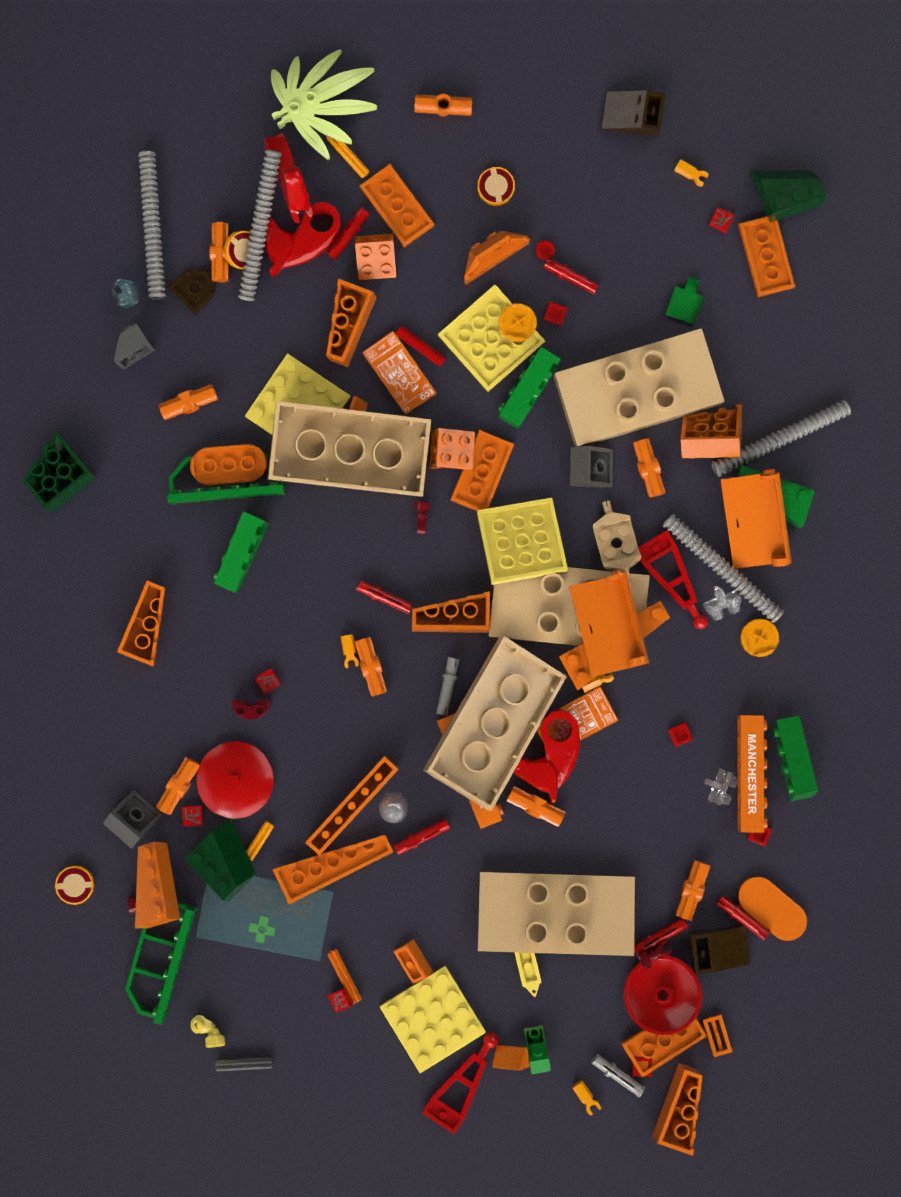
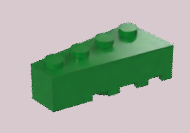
M543 347L539 349L537 354L534 353L528 362L530 364L528 369H524L518 378L520 382L517 387L514 385L508 394L510 396L507 403L503 402L498 409L500 412L499 418L519 429L557 369L561 359Z
M741 466L738 468L736 477L762 472ZM780 479L786 520L796 528H802L815 490Z
M243 511L237 523L235 533L230 539L229 548L222 557L221 561L223 563L221 568H218L215 572L214 584L238 594L268 527L266 521Z
M800 716L776 720L772 730L774 737H777L778 741L777 751L779 756H781L782 771L785 775L789 800L795 801L811 798L818 792V787Z

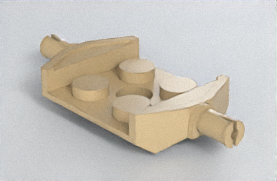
M604 501L602 504L605 514L593 524L603 568L610 571L622 569V572H627L630 583L632 580L629 568L641 560V554L639 553L631 524L630 515L614 513L610 501H607V505L606 501ZM614 539H619L622 542V546L614 548L611 542Z

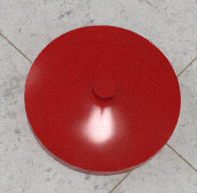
M241 741L226 742L210 750L201 761L197 772V789L202 801L211 811L226 818H244L254 814L266 804L274 787V772L267 756L256 746Z
M661 956L656 961L652 960V967L647 971L640 962L630 972L624 989L625 1005L630 1017L639 1027L656 1035H673L688 1028L697 1018L703 1000L701 983L693 969L685 962L671 956Z

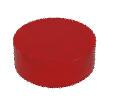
M543 240L537 244L536 255L540 260L547 261L549 257H553L555 247L550 241Z

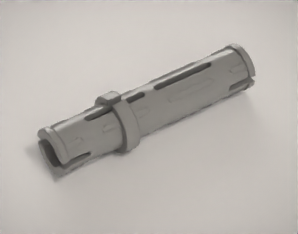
M448 657L445 674L443 673L442 675L443 684L436 714L448 716L460 659Z
M598 1053L593 1057L591 1064L603 1071L606 1077H611L637 1097L643 1094L645 1086H642L617 1068L614 1062L610 1063Z

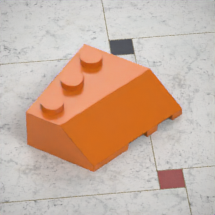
M737 404L735 408L726 410L725 407L719 408L718 412L711 414L701 412L683 416L681 431L682 458L740 457L742 404Z

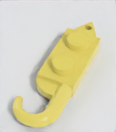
M515 952L522 986L536 997L539 984L542 982L535 953Z

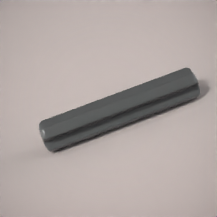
M271 1057L216 1060L215 1062L217 1072L271 1069L273 1066Z

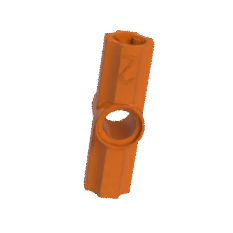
M440 94L438 96L415 95V113L438 114L442 117L448 115L471 116L472 98L450 97L447 94ZM445 102L448 104V107L441 108L439 104Z
M224 222L212 223L210 260L212 261V281L214 282L229 281V263L225 257L226 249H224L225 242L229 237V224Z
M210 384L194 391L182 392L176 398L158 405L164 420H168L183 413L195 412L201 406L217 401L218 396L213 385Z
M649 438L634 442L633 447L638 460V470L641 478L644 479L649 498L665 494L660 476V465L657 458L654 457Z
M371 637L355 641L360 658V667L364 678L366 677L371 696L387 692L382 676V667L378 656H376Z
M185 757L176 774H173L166 785V791L156 806L160 811L168 815L172 814L180 799L188 791L191 785L190 782L198 771L200 764L193 759Z
M515 786L511 789L506 800L524 809L526 813L538 819L542 818L557 827L561 824L566 813L549 804L545 799L535 794L531 795Z
M694 860L688 879L684 881L681 889L682 896L675 913L676 916L692 921L697 904L701 901L704 894V884L710 870V865Z

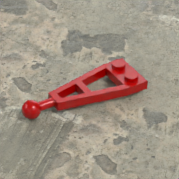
M666 530L638 547L641 554L640 562L682 609L688 608L693 616L694 627L704 629L708 625V619L705 615L700 614L694 605L697 599L677 545ZM672 551L681 575L667 583L650 563L667 552ZM682 581L690 598L685 602L672 589Z
M489 1032L484 1036V1045L479 1053L473 1052L433 1093L422 1110L424 1115L453 1134L456 1133L465 1119L487 1060L484 1059L490 1048L498 1045L499 1038L495 1033ZM476 1061L479 1063V1067L473 1081H471L462 1073ZM456 1079L470 1088L460 1113L438 1099Z

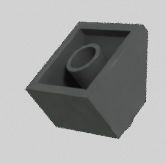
M137 323L126 326L119 335L114 361L123 370L155 351L145 332Z
M594 446L571 447L570 486L613 487V449Z
M133 790L108 815L103 824L132 849L162 817V814Z

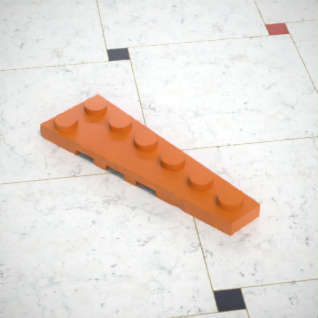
M661 601L637 613L643 639L670 618ZM583 643L559 656L577 690L596 677H591Z
M382 835L323 853L320 856L317 855L275 868L273 872L288 903L291 904L394 851L386 835Z

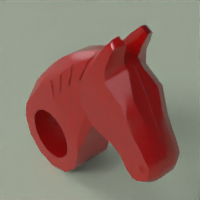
M283 133L265 138V150L277 151L282 154L279 158L281 163H278L280 168L277 169L279 174L276 175V178H278L277 181L283 191L294 222L299 223L298 212L302 210L311 219L313 213L309 203V196L300 169L294 166Z
M326 202L311 205L313 217L309 219L305 213L294 234L280 228L274 218H268L270 222L267 223L268 229H266L267 235H265L266 241L264 243L273 263L269 270L272 277H275L283 268L299 266L317 258L332 246L341 232L340 214L334 206ZM320 214H326L333 219L332 227L326 232H317L311 227L313 219Z
M562 709L550 710L544 716L539 726L545 756L535 759L522 757L513 772L537 789L549 793L551 803H556L558 789L569 777L576 763L580 748L578 722L569 711ZM556 718H564L570 723L568 736L561 740L553 739L548 734V726Z

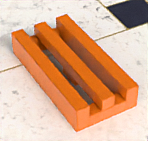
M721 1013L709 1016L708 1018H702L713 1056L718 1057L733 1052ZM715 1020L719 1021L727 1049H723ZM708 1022H711L713 1027V1031L719 1047V1051L717 1052L712 1039Z

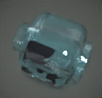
M119 279L114 283L115 286L112 288L111 293L118 306L128 309L138 303L140 294L133 281Z

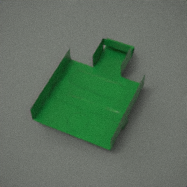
M689 276L685 289L675 286L665 315L694 325L704 296L695 293L700 280Z

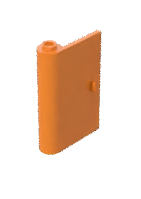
M766 469L763 473L721 479L734 569L772 564V566L776 567L791 564L780 473L775 472V469Z
M622 569L612 571L611 576L569 586L591 677L649 663L627 572H622Z

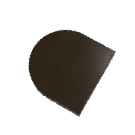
M199 269L185 271L168 286L194 315L212 300L215 293V285L211 276Z

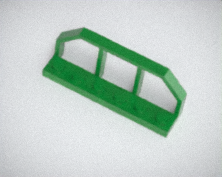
M264 452L267 460L270 462V456ZM193 456L186 457L170 475V494H167L168 503L176 505L177 503L212 502L223 499H247L248 497L286 495L285 481L269 482L268 486H261L260 483L249 484L248 488L247 483H243V488H241V485H232L230 489L222 490V487L208 486V491H203L202 488L191 489L192 492L184 493V490H175L174 480L191 462Z
M178 902V907L186 909V911L181 913L179 922H182L180 930L177 929L174 940L147 933L148 928L142 929L125 988L138 1014L155 1018L154 1023L162 1025L166 1020V1013L174 985L177 982L184 950L187 947L186 943L191 925L198 908L182 902ZM145 939L175 947V949L172 948L168 958V960H171L170 967H166L164 974L137 967ZM135 972L165 980L164 986L160 987L158 993L160 998L159 1005H155L153 1011L142 1008L131 988Z

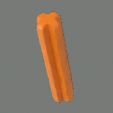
M338 950L330 951L328 957L343 987L346 988L353 1004L359 1002L361 996Z

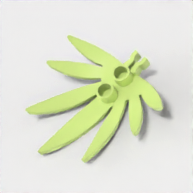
M340 49L319 61L307 74L299 89H297L300 76V60L298 56L294 58L290 65L287 76V89L280 73L275 69L271 71V82L274 92L283 106L280 111L271 114L274 120L282 118L277 123L279 129L283 128L286 123L293 121L302 137L327 160H330L328 150L320 136L311 127L332 139L351 145L352 140L334 124L314 117V115H347L377 110L376 104L360 100H335L321 104V102L348 90L374 72V68H359L345 71L329 77L311 88L324 76L341 55L342 51Z

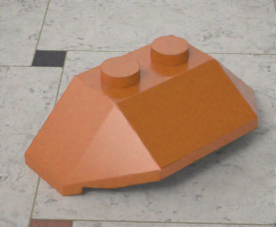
M500 231L498 233H491L482 244L478 242L470 248L471 251H469L464 283L466 285L527 246L530 238L526 235Z

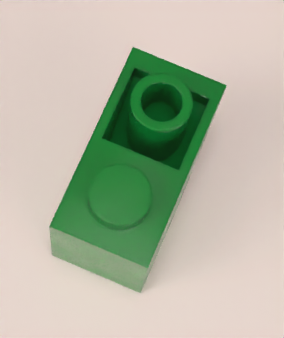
M543 1025L524 1028L531 1073L537 1074L551 1071Z

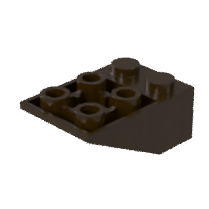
M647 90L607 92L601 130L658 138L666 93Z
M746 926L688 932L692 969L695 974L713 973L750 965Z

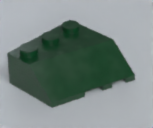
M811 170L749 172L770 223L822 206L828 196L821 178Z
M55 430L52 439L48 445H45L42 454L33 463L22 480L44 509L51 514L97 478L57 430Z
M232 819L211 831L185 858L187 863L222 901H231L257 874Z

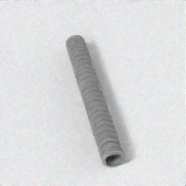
M268 149L265 150L266 156L263 158L265 163L263 162L262 164L264 169H261L263 174L260 175L262 178L259 181L261 185L258 187L260 191L257 193L256 211L253 212L255 217L252 218L254 223H251L253 228L250 229V232H252L249 235L251 239L248 241L250 245L247 247L245 271L242 272L244 277H241L243 283H240L242 288L239 289L241 293L238 294L240 299L246 301H255L257 277L260 275L258 271L261 270L259 265H262L260 259H263V256H261L264 253L262 249L265 247L263 243L266 241L267 223L270 222L268 217H271L269 211H272L270 206L273 205L271 201L274 199L272 195L275 193V181L278 179L276 175L279 174L277 172V169L280 168L278 163H281L279 158L282 154Z
M141 151L138 156L140 157L139 163H141L139 165L141 169L140 175H142L140 177L142 181L140 185L143 187L141 188L143 193L141 195L143 198L142 204H144L142 209L144 210L143 216H145L143 218L145 222L143 226L146 228L144 229L146 234L144 236L146 239L145 245H147L145 247L147 251L145 255L148 257L146 259L148 263L146 268L149 275L147 277V280H149L148 286H150L148 288V292H150L148 297L151 299H163L166 297V294L164 293L165 287H163L165 285L163 281L165 278L162 275L164 274V270H162L164 265L161 263L163 262V258H161L163 253L161 252L162 246H160L162 244L160 240L162 236L159 234L161 233L159 228L161 226L159 223L160 217H158L160 212L158 211L159 205H157L159 203L157 199L159 195L156 193L158 192L156 187L158 185L156 182L157 176H155L157 171L155 170L156 164H154L156 162L154 158L156 154L153 151Z
M844 399L840 403L836 402L835 406L832 404L830 408L826 407L824 410H820L819 413L815 412L814 415L803 418V421L794 422L792 426L788 425L787 428H782V431L777 430L776 433H771V436H765V439L761 438L760 441L756 440L754 444L750 443L749 446H744V449L741 448L740 457H723V459L718 458L717 461H712V468L715 474L720 477L722 473L731 472L732 468L737 469L738 466H743V463H749V460L752 462L754 458L758 459L760 455L764 456L765 453H770V450L775 451L776 448H781V445L785 446L786 443L790 444L792 440L796 441L797 438H802V435H808V432L811 434L813 430L817 431L819 427L828 426L829 422L834 423L835 420H840V417L844 418L845 415H851V408Z
M671 514L663 523V527H667L668 532L671 531L673 536L676 535L677 540L680 539L682 544H686L685 547H689L690 551L695 552L694 555H699V559H703L704 563H708V567H712L713 571L716 570L717 575H721L722 579L725 578L726 583H730L731 587L734 586L735 591H739L740 595L743 594V598L748 599L749 603L752 602V606L758 607L757 610H761L763 615L766 614V618H770L772 623L776 622L783 615L784 610L779 609V605H775L774 601L771 602L769 597H765L766 594H762L760 589L757 590L756 585L753 586L751 581L748 582V578H744L742 573L739 574V570H735L733 565L730 566V562H726L724 557L721 558L720 553H715L716 550H712V546L706 545L707 542H703L701 537L698 538V534H694L693 530L688 529V525L685 526L684 522H680L679 517L676 518L675 514Z

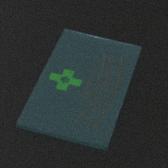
M253 877L231 901H222L206 883L196 938L320 961L332 897L334 895L332 891L319 889L289 904L278 881Z

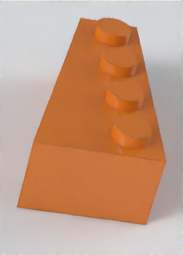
M338 279L335 308L332 315V327L329 334L326 356L330 361L348 368L377 297L373 291Z
M149 580L146 581L117 650L118 653L150 666L155 665L166 587Z
M490 591L412 609V632L489 633Z
M151 842L139 846L135 928H151L180 919L167 843Z
M681 1063L678 1064L652 1134L657 1144L692 1156L694 1154L693 1144L696 1137L695 1127L696 1119H698V1101H700L703 1077L697 1069Z

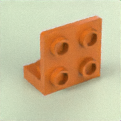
M393 234L355 236L358 279L395 278L396 266Z
M443 428L432 430L429 468L439 469L443 467L472 470L475 433Z

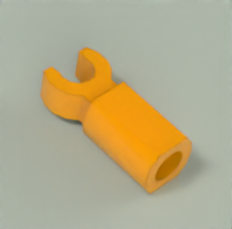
M680 159L674 170L689 180L693 179L699 187H702L704 182L699 180V177L707 178L709 175L706 171H698L696 167Z
M353 634L340 636L343 655H346L344 662L346 669L349 668L348 662L350 660H354L356 667H358L359 660L354 655L356 647Z
M605 674L596 676L584 685L582 689L585 693L602 685L603 682L613 681L614 677L612 674L609 676H605Z
M582 1079L573 1084L572 1089L581 1102L586 1104V1110L589 1115H593L590 1110L592 1105H596L599 1110L601 1109L600 1103L592 1099L593 1094Z

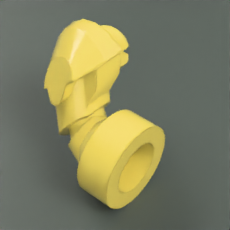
M197 1015L192 1019L191 1030L194 1033H209L205 1038L207 1048L225 1045V1036L220 1034L218 1028H215L217 1025L213 1024L212 1021L201 1015Z

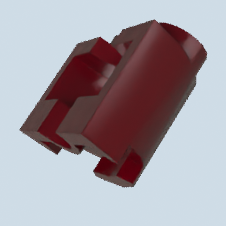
M233 700L231 704L237 716L253 720L261 718L267 713L271 707L272 700H256L253 706L249 705L247 700Z

